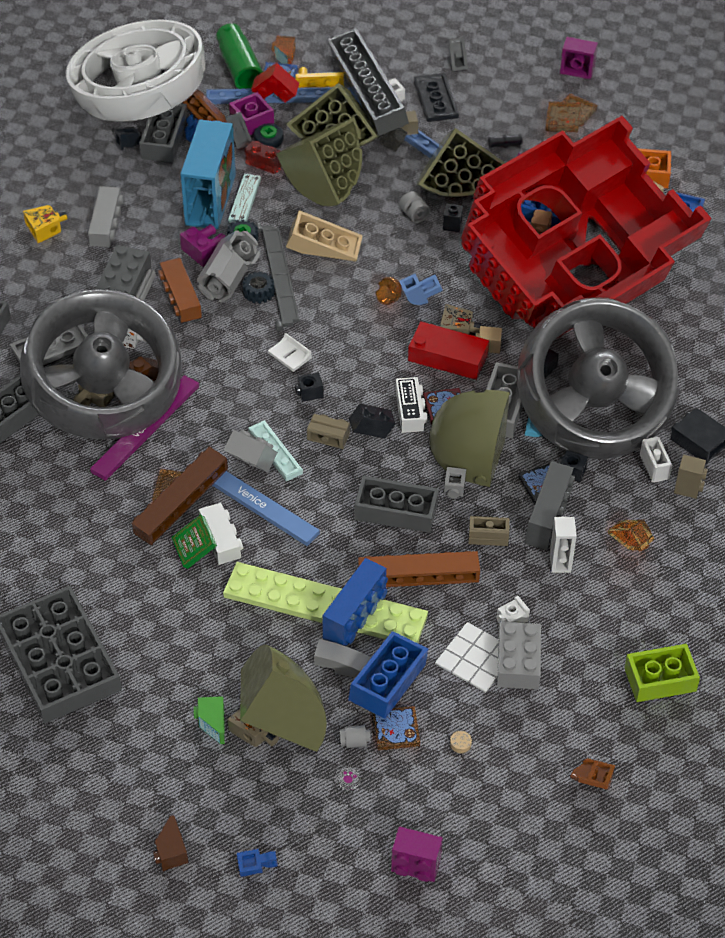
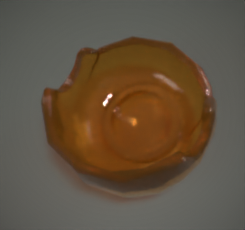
M384 277L378 282L379 289L375 294L381 304H393L400 299L402 287L397 279L394 277Z

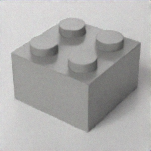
M242 429L240 432L233 430L224 448V451L233 457L267 473L278 453L272 449L273 445L268 443V441L260 437L256 438Z

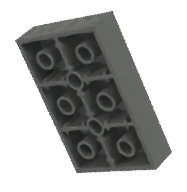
M71 586L0 614V638L44 724L122 690L120 676Z

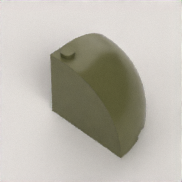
M339 83L287 123V126L299 138L305 139L354 117L361 137L359 139L360 147L371 143L379 137L353 94Z
M353 117L317 132L276 154L292 185L303 196L322 206L340 204L350 195L351 189L358 181L362 165V149H360L359 145L361 137L355 118Z
M455 128L443 138L425 166L416 185L440 196L463 197L473 195L479 178L505 164V162Z
M475 390L458 394L442 404L441 408L435 413L430 429L429 442L434 458L445 471H447V467L466 469L465 481L480 486H491L505 444L510 392L485 390V392L476 393Z
M266 644L257 648L241 669L240 721L317 752L326 734L327 721L322 698L315 684L307 673L286 654Z

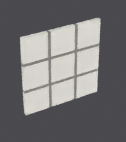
M467 622L435 664L478 689L487 692L497 679L498 639Z

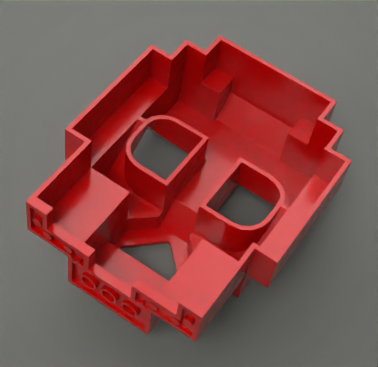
M623 116L616 118L575 143L562 130L479 178L473 196L474 201L461 236V244L463 249L472 256L469 263L471 272L478 276L482 285L487 287L494 300L500 303L504 312L509 314L512 319H524L527 324L535 328L545 317L576 300L600 297L614 299L627 304L664 281L675 262L671 256L701 238L712 218L701 205L692 212L673 189L665 195L646 174L651 163L629 139L633 127ZM524 200L540 202L550 208L562 222L539 235L524 217L521 205ZM588 218H593L621 251L619 255L601 234L585 243ZM579 265H599L609 279L597 286L590 287L580 283L570 270Z

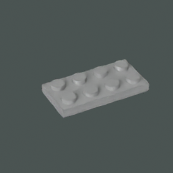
M81 325L75 326L57 337L47 350L43 365L75 353L80 343L88 336ZM27 338L10 344L11 350L19 363L22 348Z

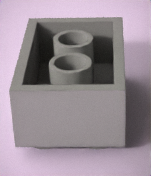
M500 621L497 687L539 690L541 677V624Z

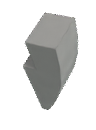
M319 639L314 654V665L335 669V674L356 678L371 657L352 648Z

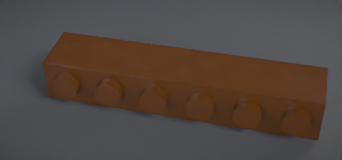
M210 446L205 451H202L192 464H189L180 476L174 478L171 485L163 489L159 496L153 502H150L140 515L133 519L131 523L133 533L152 546L228 470L227 458Z

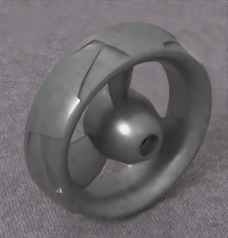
M109 289L77 292L64 298H59L47 306L33 322L20 357V377L23 390L39 415L53 426L67 433L91 439L121 438L138 433L154 424L168 411L174 402L179 390L182 372L180 349L171 326L167 325L155 309L136 296ZM94 322V333L87 336L75 350L73 365H55L43 368L46 352L57 337L75 326ZM128 329L140 335L152 348L159 367L155 382L147 376L129 369L130 358L123 345ZM77 381L82 388L90 393L109 394L114 392L123 405L114 407L87 406L65 397L56 389Z
M597 297L576 300L545 317L527 338L518 361L517 384L520 399L525 412L537 430L559 448L592 459L616 458L640 449L643 439L655 437L665 426L673 412L679 394L675 352L666 332L652 317L647 316L637 308L610 298ZM602 326L620 331L638 345L649 363L652 378L642 375H628L624 359L615 351L604 349ZM573 328L583 354L570 369V386L550 396L544 379L546 354L552 342L558 336ZM617 399L629 409L643 414L635 424L615 432L592 431L573 422L579 417L586 406L595 408L606 407Z

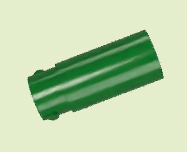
M234 23L225 24L216 33L220 52L238 89H252L255 77L263 71L241 28Z

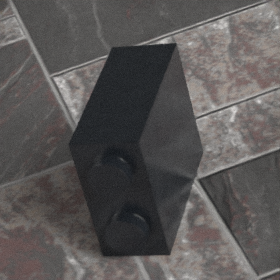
M697 407L692 412L686 413L684 418L680 422H675L671 428L670 440L694 457L706 460V463L725 448V426Z

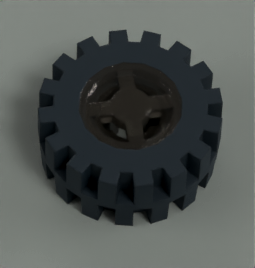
M253 272L252 275L248 274V277L244 278L243 295L245 299L247 298V301L261 304V302L266 303L267 300L270 301L274 296V279H272L271 275L268 276V273Z

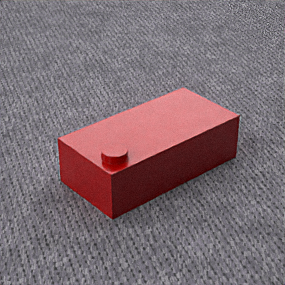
M421 321L408 346V361L477 380L488 357L490 340Z

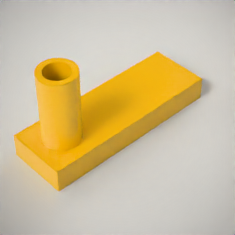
M301 67L298 70V74H296V80L300 83L298 88L334 87L338 83L344 86V72L308 74L307 68Z

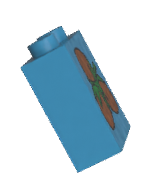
M199 120L181 171L186 226L205 228L212 224L215 229L219 230L236 176L233 123Z

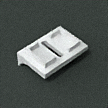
M287 333L284 334V337L278 344L268 350L271 356L293 372L312 359L311 351Z

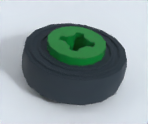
M276 124L260 125L254 132L256 144L266 149L278 147L284 139L283 130Z

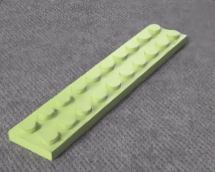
M237 562L225 587L223 596L224 598L323 623L322 615L342 589ZM383 599L377 603L375 612L372 615L369 614L364 627L357 632L386 640L389 634L394 631L418 643L428 617V611Z

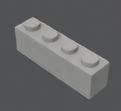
M100 186L88 232L90 246L111 247L112 240H115V228H118V217L121 216L120 205L124 203V196L121 195L120 188Z

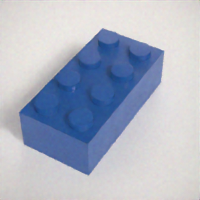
M367 558L363 560L322 615L324 640L347 646L348 643L351 644L354 641L356 632L364 627L369 614L372 615L375 612L377 603L383 600L387 594V568Z
M392 631L351 683L349 701L386 719L425 667L428 648Z

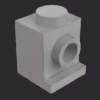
M447 467L444 495H448L453 499L459 496L463 497L466 469Z

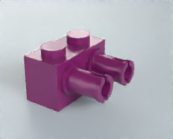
M209 224L200 231L193 226L180 234L181 249L199 265L204 267L220 240L226 236L220 233L210 240L208 237L216 234V229L212 224Z

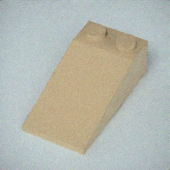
M299 210L292 223L286 247L302 254L356 261L363 235Z

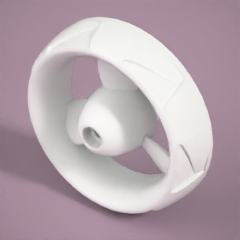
M171 20L134 22L102 33L82 46L69 61L66 69V78L78 104L92 116L117 122L141 120L176 107L196 91L205 71L204 47L198 32L184 23ZM111 67L117 84L114 87L96 84L93 81L102 72Z

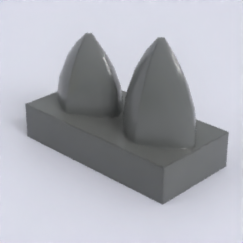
M241 111L225 117L227 123H233V137L237 149L253 143Z

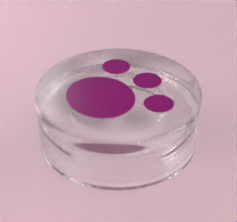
M344 768L339 772L338 783L345 790H353L360 783V775L354 768Z

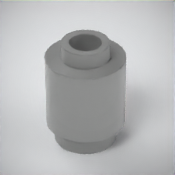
M365 725L347 726L345 729H340L341 746H346V748L367 747V742H371L370 729H365Z

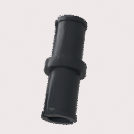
M521 134L488 138L489 148H508V146L522 145L523 143Z

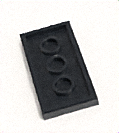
M445 73L414 77L415 87L427 122L459 118V112Z

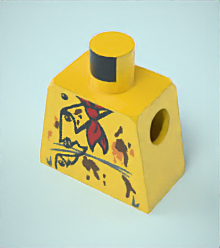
M50 205L23 211L25 224L37 243H41L60 233V222L67 220L64 210L55 213Z

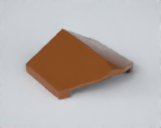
M586 758L580 766L572 771L570 778L580 783L609 790L616 765Z

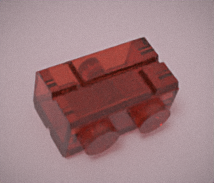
M251 141L245 149V163L276 174L282 167L276 155L280 150L261 144L258 141Z

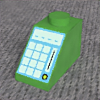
M223 697L198 698V706H194V719H198L199 727L219 744H225Z

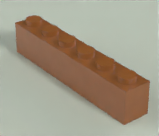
M478 551L358 557V567L367 558L387 568L386 577H388L386 587L476 583L480 579Z

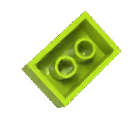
M687 644L630 653L626 656L624 669L636 702L697 692L700 676Z

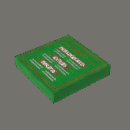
M201 514L171 537L183 567L187 569L217 547L207 520Z

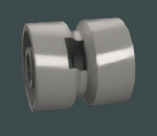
M410 191L400 199V208L412 222H423L429 216L430 208L417 192Z

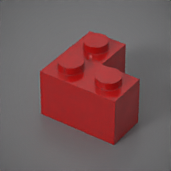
M276 62L255 77L251 91L254 93L258 92L263 99L274 93L286 103L296 96L300 83Z

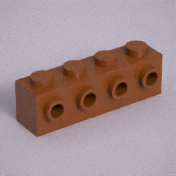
M197 89L183 102L187 104V109L193 112L194 117L198 120L227 123L225 116Z
M176 258L160 262L158 275L160 281H164L163 287L165 292L169 293L168 299L170 304L174 305L173 311L175 316L179 317L181 323L202 318L200 302L181 259Z

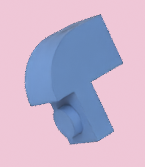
M413 274L399 281L408 301L415 305L429 303L428 297L443 291L436 275L419 282L416 274Z

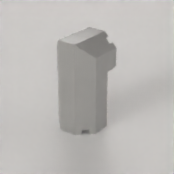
M234 231L221 239L197 278V283L199 282L198 290L209 300L216 298L219 299L218 302L223 303L230 299L248 267L254 265L260 256V251L256 249V246H258L257 240L248 231Z

